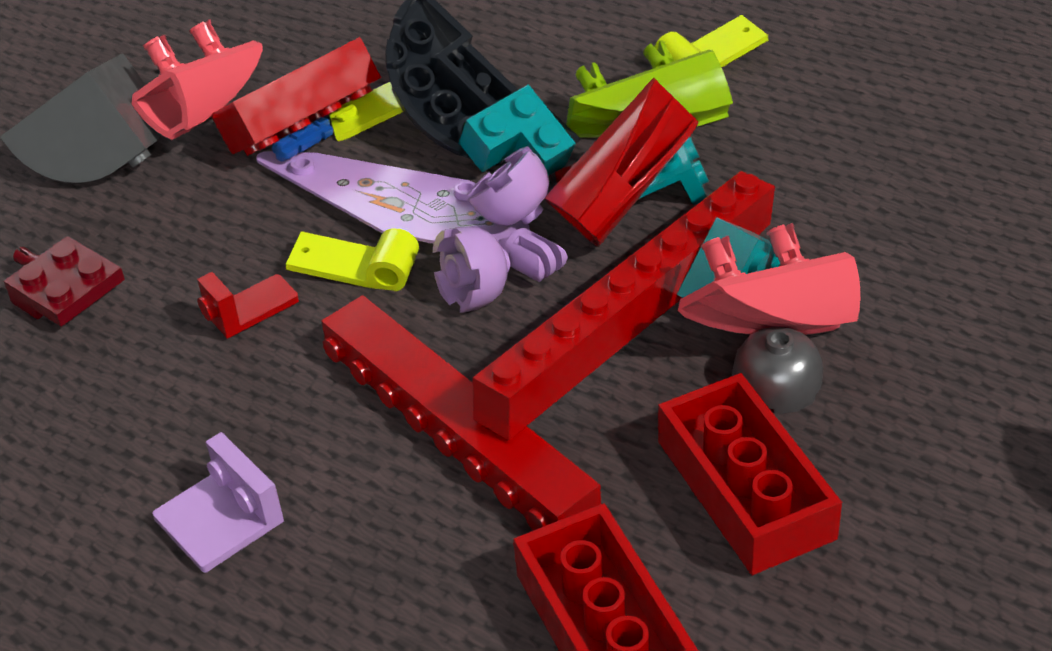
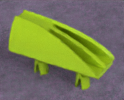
M660 40L658 51L652 43L643 51V55L653 69L610 84L606 83L596 63L592 62L590 73L584 65L581 66L575 75L585 92L570 97L566 125L578 137L599 138L653 77L698 120L697 126L729 117V106L733 102L724 72L713 50L708 49L674 61L665 42Z

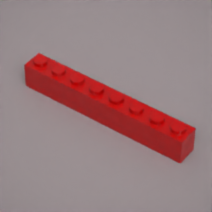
M365 296L358 297L321 320L325 340L322 342L323 348L332 361L336 363L341 361L349 367L351 374L359 384H369L375 389L383 404L388 408L395 406L401 411L409 425L416 432H426L433 438L438 450L446 457L453 455L459 460L467 474L475 482L484 481L494 490L497 499L504 507L508 509L516 508L525 516L528 525L533 531L601 504L600 484L528 426L512 439L507 440L474 421L473 383Z

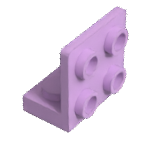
M222 432L206 441L211 459L207 463L210 475L153 511L154 519L202 572L210 571L284 522L275 484Z

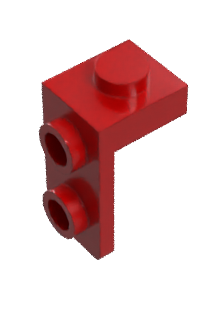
M213 272L197 279L201 292V297L197 299L199 308L208 321H212L227 339L299 302L298 293L279 274L273 275L234 296Z

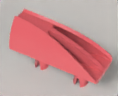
M203 21L191 28L189 32L193 35L199 48L204 52L205 57L187 64H180L175 58V53L166 40L165 34L161 37L157 36L145 43L143 47L148 52L155 66L158 67L160 75L132 94V106L141 118L155 131L173 140L209 119L212 113L223 108L237 95L247 83L259 62L263 51L262 43L253 40L230 49L229 47L225 48L222 46L211 21Z
M793 223L787 226L783 224L766 232L774 254L779 259V267L748 274L746 272L741 273L736 266L737 260L730 244V237L728 235L722 239L717 237L701 245L710 269L714 272L715 281L680 299L678 308L680 314L687 319L712 328L751 335L763 328L776 326L792 328L805 335L834 331L840 327V324L856 322L858 320L861 299L858 269L855 258L846 252L811 260L809 258L805 259L800 253L801 247Z

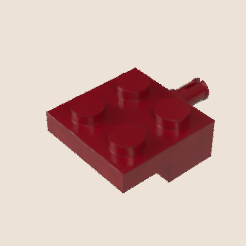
M66 236L41 255H36L25 247H19L20 251L16 249L13 254V260L23 267L3 282L12 304L37 320L45 316L62 327L123 282L125 278L120 266Z

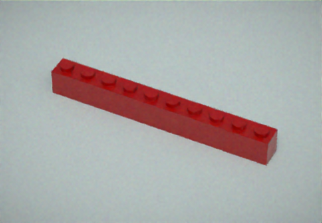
M740 171L473 377V420L507 440L512 439L682 299L677 293L716 217L760 235L771 223L775 186L760 180L755 175Z

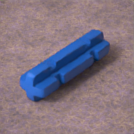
M322 117L273 143L272 151L276 154L278 161L284 162L321 142L322 139L330 137L333 134L334 128L330 125L329 119Z

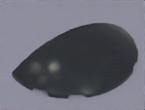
M405 0L394 16L393 27L386 42V70L388 71L392 92L405 115L425 136L442 148L456 155L471 159L459 144L466 120L518 91V89L471 45L473 35L436 0ZM550 110V112L554 115V117L558 120V122L562 125V127L566 130V132L577 144L580 140V137H578L558 116H556ZM504 159L496 165H504L507 162Z

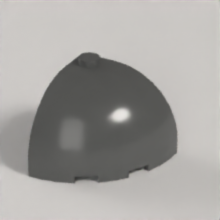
M121 53L85 73L1 135L0 138L10 151L33 171L62 182L82 183L103 178L127 162L132 168L151 155L147 148L156 142L161 134L149 126L132 106V94L145 86V84L125 55Z

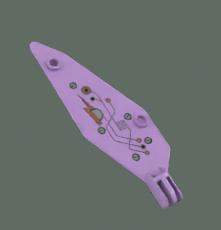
M261 152L256 156L257 163L380 233L391 228L403 229L412 234L417 241L434 244L436 236L442 230L455 227H478L488 231L498 240L501 247L508 253L510 267L537 282H541L552 275L555 270L558 271L566 264L568 258L566 251L559 245L530 231L529 223L524 224L519 220L512 225H497L480 215L468 200V193L476 184L470 180L320 153L300 152L284 162L278 161L274 152Z

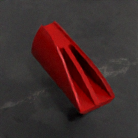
M653 77L544 199L588 241L600 247L690 137L698 125V120Z

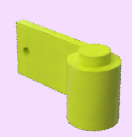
M740 15L693 43H690L677 32H669L659 38L654 47L658 51L659 41H664L674 61L708 49L713 50L721 67L767 42L768 34L743 15Z
M388 82L354 101L351 100L343 104L341 108L330 113L329 116L337 141H342L402 113L403 110L392 92L391 83Z
M397 228L385 230L381 234L376 247L301 231L286 262V270L367 288L400 291L405 287L419 250V244L416 238L408 231Z

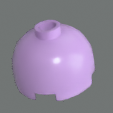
M526 146L506 157L505 161L507 163L493 174L490 172L485 174L468 193V200L473 208L486 220L497 225H512L519 220L524 224H528L543 211L540 203L548 192L549 178L547 170L539 157Z
M455 227L442 230L436 236L433 253L440 252L441 271L434 272V276L441 296L449 305L457 302L460 305V313L473 311L489 305L502 293L507 279V272L510 269V259L506 250L501 247L493 235L478 227Z

